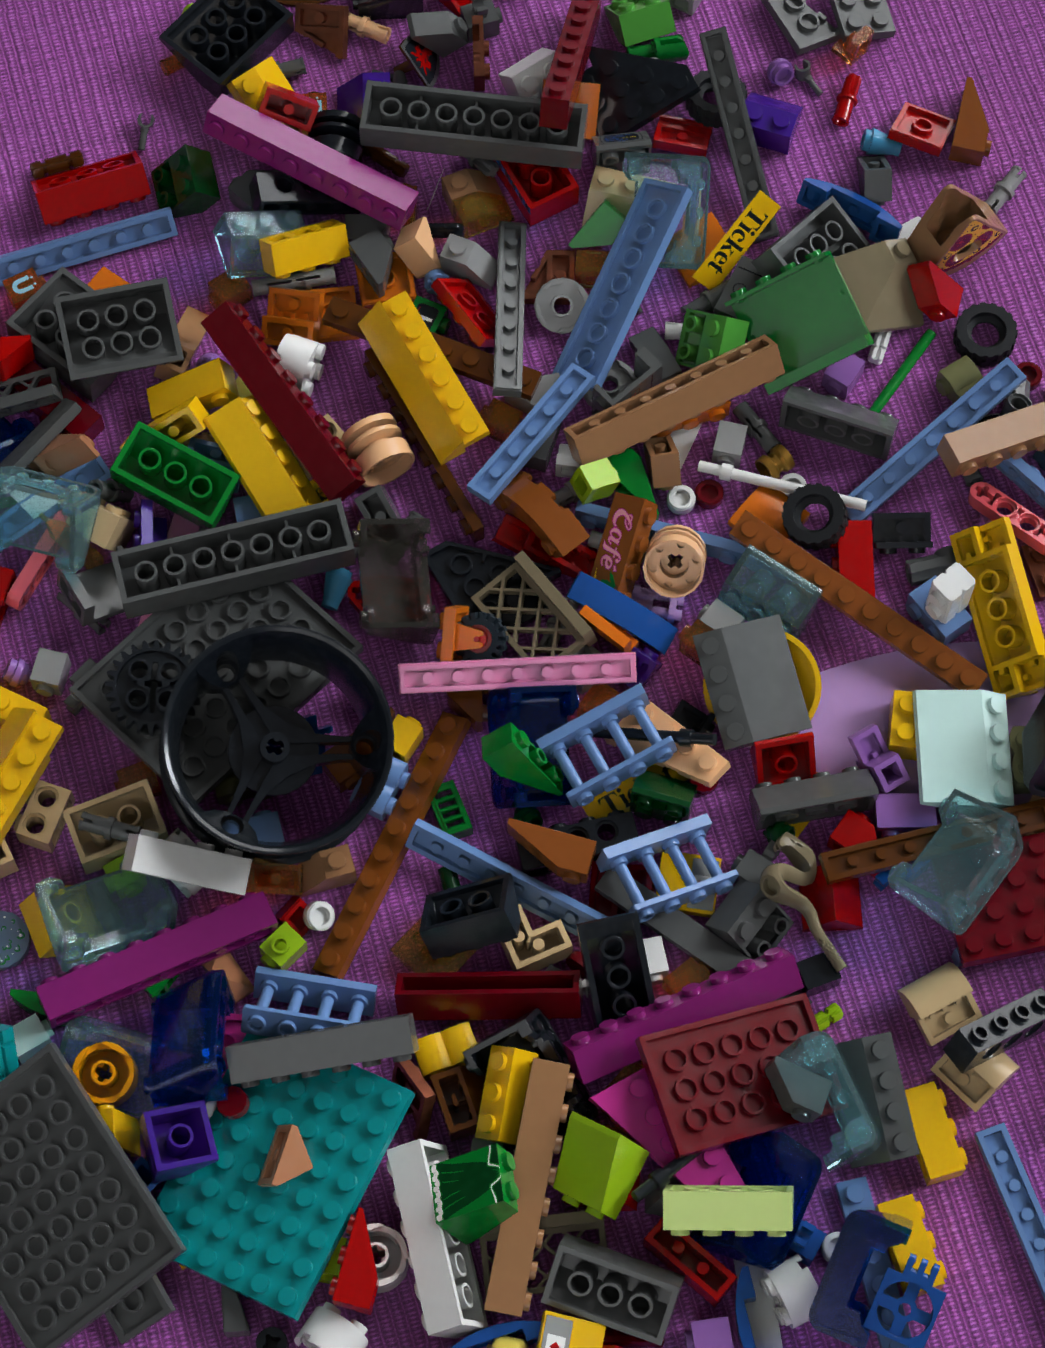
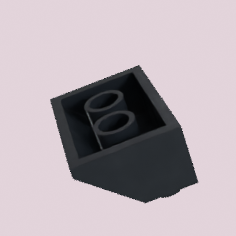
M511 873L426 895L419 933L433 960L442 957H452L461 952L479 950L488 945L499 942L505 943L518 938L521 917Z

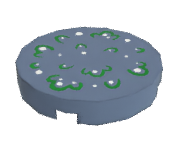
M0 911V971H5L22 963L29 953L31 938L26 924L20 917L12 912Z

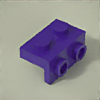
M141 499L139 510H134L133 528H138V534H134L133 547L167 539V519L153 517V500Z

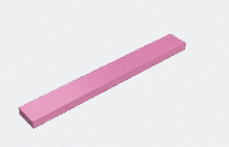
M636 652L398 664L399 694L637 682Z

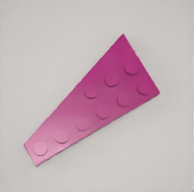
M645 1068L588 1099L607 1114L617 1127L620 1126L634 1139L637 1145L649 1151V1156L662 1168L675 1158ZM723 1146L702 1152L673 1175L682 1185H745Z

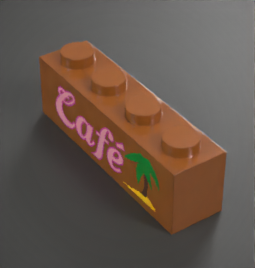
M615 492L591 572L593 578L631 599L635 582L640 576V565L643 555L648 549L650 531L657 519V504L645 498Z

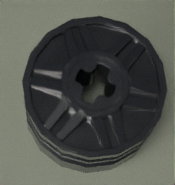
M335 109L317 112L311 131L308 132V137L362 163V149L364 146L360 143L359 126L361 118L347 111Z

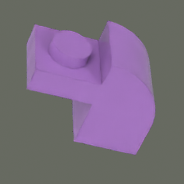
M871 723L847 737L858 758V761H856L859 769L868 768L878 787V791L888 793L911 779L899 753L888 749L877 724Z

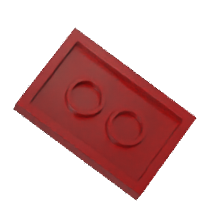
M437 278L431 285L437 294V299L449 308L453 313V319L469 333L470 340L479 347H494L495 311L471 281L459 278Z

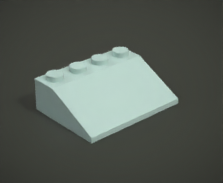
M914 690L912 697L920 804L974 814H983L1015 806L1006 694L986 690Z

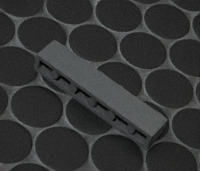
M413 1013L234 1043L225 1047L231 1085L241 1083L242 1088L260 1085V1080L271 1078L272 1083L288 1081L291 1074L301 1073L302 1078L313 1077L321 1074L320 1069L332 1068V1073L347 1071L351 1069L350 1064L361 1062L363 1068L377 1066L381 1064V1059L390 1057L393 1058V1062L412 1059L411 1054L419 1050Z

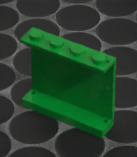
M817 249L804 256L805 262L799 265L792 262L780 268L781 274L774 278H771L769 274L755 281L757 287L746 291L745 287L731 293L732 299L724 303L726 307L732 306L739 320L750 322L746 336L748 341L765 334L778 345L785 373L764 385L768 395L774 394L874 344V340L831 251L822 253L820 249Z

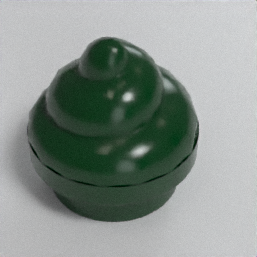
M533 806L518 807L514 811L513 819L538 826L543 824L540 811Z
M778 821L773 826H768L763 831V835L768 843L771 840L776 842L785 832L795 836V828L786 821Z

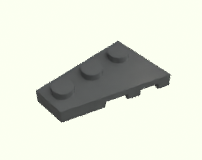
M761 0L797 55L842 39L838 27L834 28L826 21L827 17L820 11L816 13L806 4V0Z

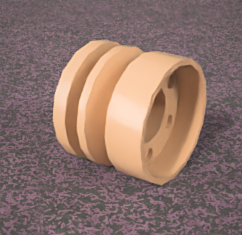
M378 413L359 420L348 428L340 439L346 447L345 452L349 459H354L362 468L363 472L361 475L366 481L362 485L365 487L385 485L406 473L415 461L413 451L407 440L402 438V431L397 426L394 416L390 413Z
M678 524L665 526L655 532L649 540L643 564L644 578L652 590L661 596L669 598L685 597L696 590L702 582L707 558L706 545L701 536L690 527ZM671 554H673L674 556H677L678 554H680V555H681V559L678 558V557H675L674 559H672V558H671Z

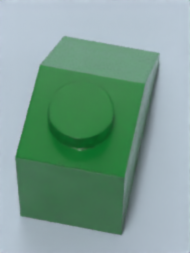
M605 199L568 245L571 248L612 245L626 216Z

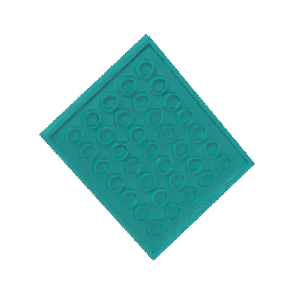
M247 1033L242 1042L269 1037ZM350 1064L351 1069L347 1071L332 1073V1068L320 1069V1075L302 1078L301 1073L291 1074L290 1080L272 1083L271 1078L260 1080V1085L249 1088H242L241 1083L231 1085L229 1069H227L218 1086L220 1092L231 1086L241 1088L250 1100L247 1113L239 1119L231 1120L224 1117L216 1107L209 1121L219 1160L185 1177L167 1180L156 1200L187 1249L173 1261L298 1321L347 1228L350 1215H353L409 1109L415 1093L353 1064ZM288 1124L298 1126L313 1169L279 1186L261 1187L257 1185L277 1126Z

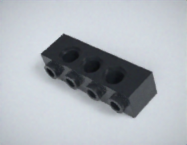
M270 170L255 172L249 185L255 216L361 213V211L283 172H272Z
M624 810L610 812L607 814V817L595 819V817L590 816L580 819L575 824L557 823L549 827L553 830L597 841L593 861H597L603 848L638 837L632 811L624 812ZM607 831L612 833L614 837L609 841H604L598 835L601 832ZM515 840L521 872L531 877L553 873Z
M1041 987L959 1028L943 1048V1051L959 1071L964 1073L1044 1032L1045 991Z

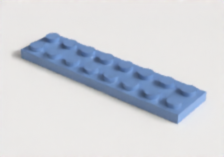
M644 178L553 373L559 372L561 376L573 362L595 376L596 382L593 386L598 384L602 388L693 194L688 187Z

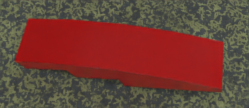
M507 513L504 515L492 541L517 554L523 550L534 562L560 568L562 574L574 579L579 571L591 576L597 556L596 552L582 544L578 545L564 557L554 558L553 555L549 556L542 548L539 537L525 523Z

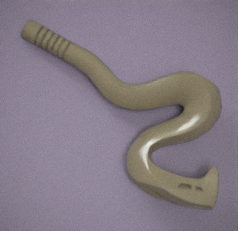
M785 832L776 840L773 850L775 852H783L793 866L786 863H775L767 866L761 873L760 888L771 901L792 907L804 916L813 937L838 973L846 968L847 965L823 931L816 909L806 896L789 887L784 882L801 886L812 884L817 874L815 854L804 842L791 833Z

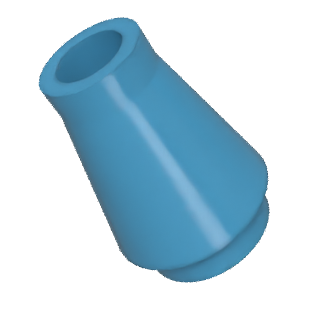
M875 128L871 130L865 129L860 143V150L866 151V155L899 156L902 143L887 138L888 134Z
M339 568L325 573L322 607L332 611L338 610L348 587L353 582L351 579L353 573L351 571Z

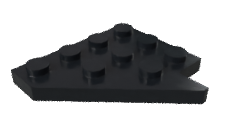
M591 47L589 59L593 66L584 71L581 81L584 83L600 84L596 128L600 136L635 132L701 91L687 65L597 47Z
M445 541L421 554L422 560L450 605L469 606V614L481 612L471 600V597L516 562L512 556L451 541ZM534 562L550 582L561 576L560 568ZM518 573L507 580L506 588L520 589L522 578ZM489 594L481 602L486 607H498L499 594ZM505 595L503 607L517 608L519 595ZM525 595L523 608H538V596ZM502 613L501 624L503 626L515 627L516 614ZM522 614L520 627H525L536 621V615Z

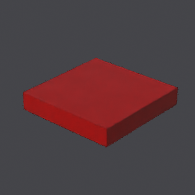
M905 102L889 130L887 138L939 157L954 129L956 120Z

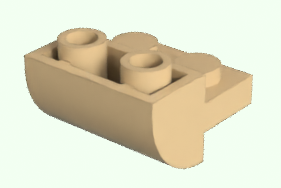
M951 962L940 966L897 990L910 1018L915 1019L928 1046L939 1043L955 1034L959 1028L983 1017L971 993L973 989L961 970Z
M1003 1052L961 1073L945 1053L930 1070L974 1112H978L995 1092L1000 1090L1016 1073L1020 1066Z

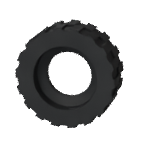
M700 71L699 74L694 75V78L701 91L685 101L686 111L688 110L689 116L693 117L697 123L703 124V126L723 127L718 106L710 104L703 99L704 93L714 92L709 71ZM739 78V79H740V83H741V87H742V91H743V94H744V98H745V100H746V98H747L746 85H745V83H743V82L741 81V78Z
M986 302L978 305L973 304L970 308L965 309L957 320L953 334L955 350L961 355V358L967 355L975 365L983 368L985 366L994 367L1011 355L1018 335V330H1016L1017 323L1013 320L1012 314L1008 313L1002 306L999 307L994 303L986 304ZM981 323L991 324L998 330L999 340L996 344L989 347L980 346L972 338L973 328Z
M809 483L805 484L806 486L798 487L793 494L791 493L788 496L787 502H784L782 519L785 530L794 543L798 546L801 545L803 549L819 551V549L830 548L832 544H836L839 541L838 539L845 534V528L848 526V511L837 491L834 492L832 487L828 485L823 486L821 483L811 485ZM811 504H821L829 511L827 524L819 530H809L801 522L803 510Z

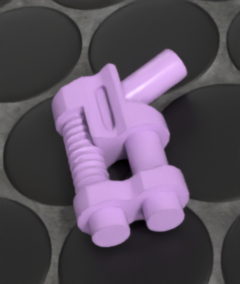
M634 585L632 599L661 618L667 619L669 623L674 624V621H681L683 610L676 609L677 605H684L685 597L669 598L659 595L650 588H641V585ZM653 600L670 602L669 608L653 606Z

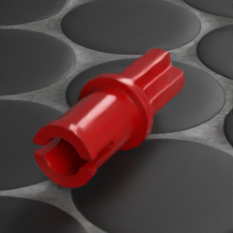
M850 73L846 77L842 91L836 97L838 103L832 121L833 124L840 127L849 125L853 107L858 103L856 97L862 80L860 76L854 73Z

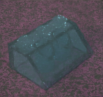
M300 210L224 212L213 229V233L227 277L272 276L263 270L259 239L304 227L305 224Z
M749 544L725 580L717 599L745 617L747 622L780 614L784 631L798 638L806 629L823 590Z

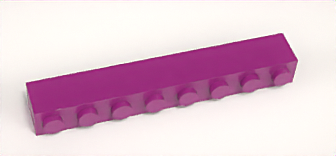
M223 93L207 111L202 132L398 231L401 230L414 211L420 192Z
M261 891L257 894L255 892L246 893L245 896L243 895L238 899V902L231 905H218L210 911L211 913L205 916H192L182 923L183 925L172 930L171 928H164L156 932L153 938L146 941L136 940L129 943L125 950L117 953H105L98 957L96 962L87 966L86 964L74 966L68 971V974L59 978L51 976L40 982V986L35 987L51 1029L270 936L278 929V922L264 892Z
M782 947L770 948L764 952L763 956L740 961L736 965L737 967L733 969L715 972L709 976L708 980L701 983L688 984L682 988V991L676 994L660 996L654 1000L653 1004L644 1008H633L626 1013L627 1015L621 1018L605 1020L596 1029L572 1035L570 1040L563 1043L572 1073L575 1074L576 1079L585 1085L641 1060L635 1042L640 1036L772 1002L804 988L794 954Z

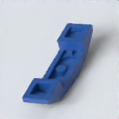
M805 178L803 180L796 203L813 210L833 195L853 223L870 233L869 240L878 243L884 240L899 238L903 226L891 214L871 200L829 182L812 178Z
M579 571L565 596L582 607L585 605L589 606L600 616L637 637L640 642L662 655H665L678 632L676 627L651 610L582 571Z
M744 1266L741 1269L735 1300L736 1327L742 1348H756L745 1306L746 1303L756 1301L749 1266Z
M511 1321L493 1325L465 1337L451 1348H484L488 1344H492L496 1338L503 1336L516 1337L522 1334L528 1345H532L538 1341L541 1322Z

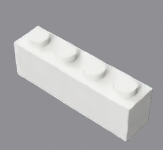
M144 829L140 830V834L129 833L121 870L245 896L252 859L243 858L242 851L225 848L224 853L214 851L215 845L197 842L196 847L186 845L187 839L169 835L167 841L158 839V832Z

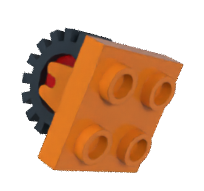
M462 605L444 607V612H441L439 617V629L443 630L442 642L439 641L437 644L436 657L440 659V662L499 659L503 655L502 652L507 649L506 641H509V635L506 636L505 633L507 628L501 624L502 620L494 617L492 613L475 612L469 614V606Z

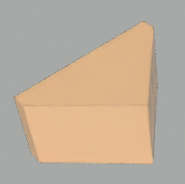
M423 216L404 226L393 249L417 279H421L429 271L440 269L441 264L427 217Z

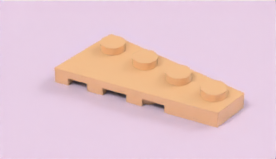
M651 701L645 707V711L656 730L680 731L681 728L686 729ZM628 715L618 723L621 728L642 729L634 715ZM604 738L607 744L616 747L614 739ZM628 740L636 754L652 746L649 741ZM675 743L678 749L677 752L669 760L655 763L663 768L666 766L673 769L679 775L710 788L731 768L729 761L710 746L694 744L693 747L679 746V743Z

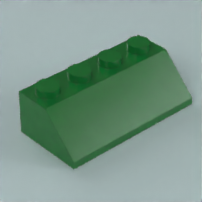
M140 421L135 425L110 468L111 479L153 500L194 524L207 529L217 526L240 479V475Z

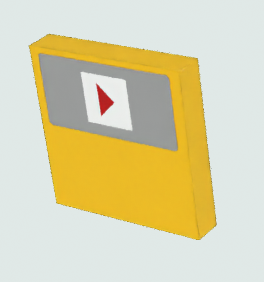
M662 851L660 871L671 892L686 887L669 854ZM681 852L697 883L712 878L700 855ZM715 857L717 863L721 868L722 858ZM717 893L707 896L705 900L697 904H691V902L683 904L679 910L684 914L710 918L715 911Z
M545 1310L542 1314L536 1348H602L606 1326Z

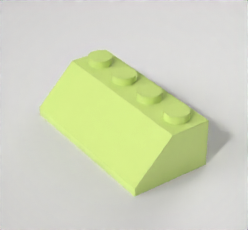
M666 1185L663 1190V1230H670V1235L688 1236L690 1235V1230H703V1236H722V1231H735V1236L750 1237L754 1236V1231H767V1236L785 1237L786 1231H793L794 1186Z

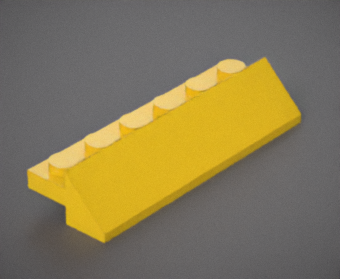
M406 290L383 303L379 300L362 318L358 326L442 466L465 453L466 447L490 435V431Z
M253 395L242 399L239 396L203 420L234 472L240 475V482L261 516L322 502L278 429Z
M1001 517L982 526H972L950 535L949 538L956 562L960 563L974 577L976 582L969 601V608L993 692L1006 694V700L1038 693V690L1045 688V639L1010 518Z
M13 707L0 729V845L51 761L50 754L64 732L63 726L38 715L35 709Z

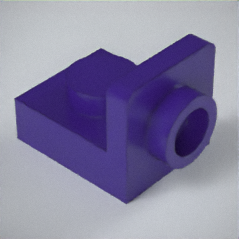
M647 646L643 649L641 647H634L631 652H636L637 682L625 684L632 688L641 683L644 687L655 670L660 669L663 663L657 660L659 655Z

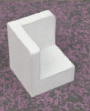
M560 444L556 458L555 476L571 478L580 465L572 458L569 445Z

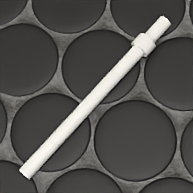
M700 460L697 469L699 472L719 476L720 480L730 482L732 479L793 494L798 487L806 486L735 469L734 465L727 463L719 465ZM839 494L845 507L865 511L868 500Z

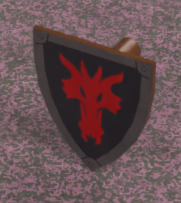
M409 35L399 45V49L407 61L395 66L393 70L394 72L401 70L404 73L414 70L424 86L433 87L439 76V55L414 41Z

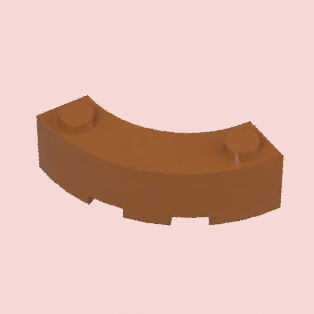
M519 471L493 503L500 511L504 510L505 513L511 514L525 523L539 537L542 548L549 556L553 555L554 558L564 557L590 537L568 507L564 509L555 502L556 495L542 482L539 484L533 483L531 481L533 479L531 474Z

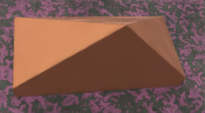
M231 953L201 965L230 1007L254 992V986Z
M293 1124L277 1126L257 1185L261 1187L279 1186L313 1169L298 1126Z

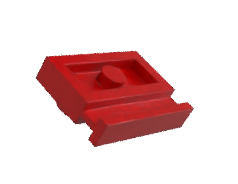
M663 114L659 116L652 148L706 158L713 127L703 126V124L697 123L695 120Z

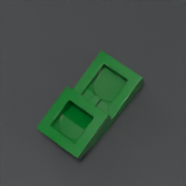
M10 989V996L18 1007L30 1015L36 1013L40 1020H47L36 992ZM72 1020L60 1026L71 1028Z

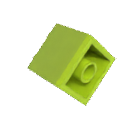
M572 1111L553 1188L564 1194L561 1198L562 1201L576 1208L579 1207L580 1203L587 1206L585 1212L599 1220H602L605 1215L616 1221L650 1152L620 1133Z

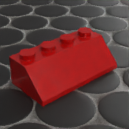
M136 151L30 181L44 224H50L51 226L64 224L66 219L77 216V218L91 216L93 211L103 208L107 211L118 208L120 206L119 203L130 200L131 203L140 202L146 199V195L152 194L143 163Z

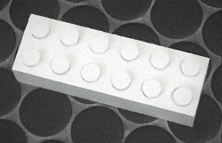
M417 1139L388 1149L387 1170L394 1182V1201L401 1213L402 1221L400 1222V1228L408 1244L407 1259L414 1271L416 1280L414 1290L421 1302L423 1311L421 1321L424 1329L427 1331L428 1336L457 1339L487 1328V1318L470 1245H465L436 1224L430 1166L449 1159L447 1146Z

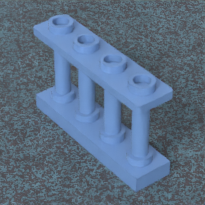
M641 683L536 740L539 748L543 750L548 760L556 758L573 788L566 793L573 808L589 804L594 800L595 796L604 791H613L620 786L622 781L630 777L642 775L651 765L657 762H665L677 752L678 749L672 736L662 740L647 715L645 707L650 704V701ZM628 715L635 716L652 745L637 754L618 724L621 719ZM603 729H608L625 758V761L612 768L608 767L592 739L594 734ZM576 744L583 745L599 775L585 783L582 782L566 754L567 749Z
M707 813L603 848L596 861L600 872L610 869L616 871L633 903L629 912L637 910L640 923L650 920L655 914L663 911L666 914L672 913L683 904L689 902L691 904L700 903L711 894L723 895L734 887L733 884L739 876L736 869L723 873L705 838L712 825V821ZM689 842L695 845L712 878L697 883L679 849L680 845ZM662 851L669 854L686 887L671 892L653 858L654 854ZM636 860L643 863L660 896L644 900L627 867L628 863Z
M257 966L253 997L259 999L257 1005L245 1004L243 1006L241 1032L275 1037L360 1022L362 1015L371 1017L374 1015L378 985ZM271 1000L289 1003L287 1010L269 1008ZM301 1005L319 1008L317 1015L299 1013ZM331 1010L349 1013L347 1020L329 1018Z

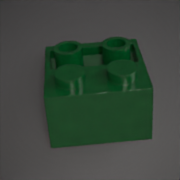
M185 144L151 172L158 207L162 209L170 206L173 218L203 213L221 199L209 151Z
M645 771L634 782L629 811L634 812L637 817L642 819H651L652 817L663 820V823L668 826L688 820L698 785Z

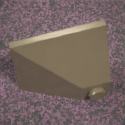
M906 238L884 240L834 257L870 334L917 328L924 325L923 312L918 309L907 273L908 265L916 264L917 261Z

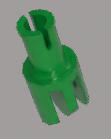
M680 34L656 37L647 45L626 47V53L649 58L655 57L669 62L684 61L689 56L686 43Z

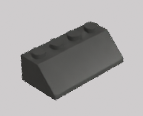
M791 385L782 402L778 426L886 461L897 432L899 419L886 412L878 413L868 410L861 404H849L840 401L833 395L824 396L813 392L807 387Z
M858 766L845 768L842 770V773L830 775V772L826 771L816 773L812 776L813 778L801 780V777H791L785 779L784 783L772 785V782L756 784L749 794L756 831L767 829L768 826H773L778 821H786L791 825L842 816L849 809L855 813L870 811L873 809L878 798V787L868 768L859 770Z
M891 1031L827 1045L826 1049L849 1108L838 1115L851 1169L919 1155L920 1152Z
M566 1233L559 1243L541 1303L661 1346L685 1276Z

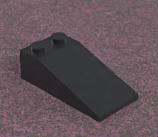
M637 910L576 924L594 1028H598L599 1024L605 1020H616L627 1015L626 1013L633 1008H644L653 1004L655 997Z

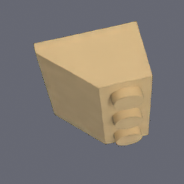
M596 165L589 187L582 226L605 199L624 216H627L644 178L649 177Z
M147 779L62 811L86 875L103 869L102 866L125 854L127 842L113 838L109 841L104 839L102 835L78 830L79 820L83 821L81 815L84 811L104 818L116 817L119 822L141 826L144 830L158 832V839L165 840L169 836Z

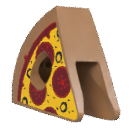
M949 184L941 190L907 242L917 263L930 260L947 275H951L967 267L987 253L1008 233V230L986 202L953 184Z

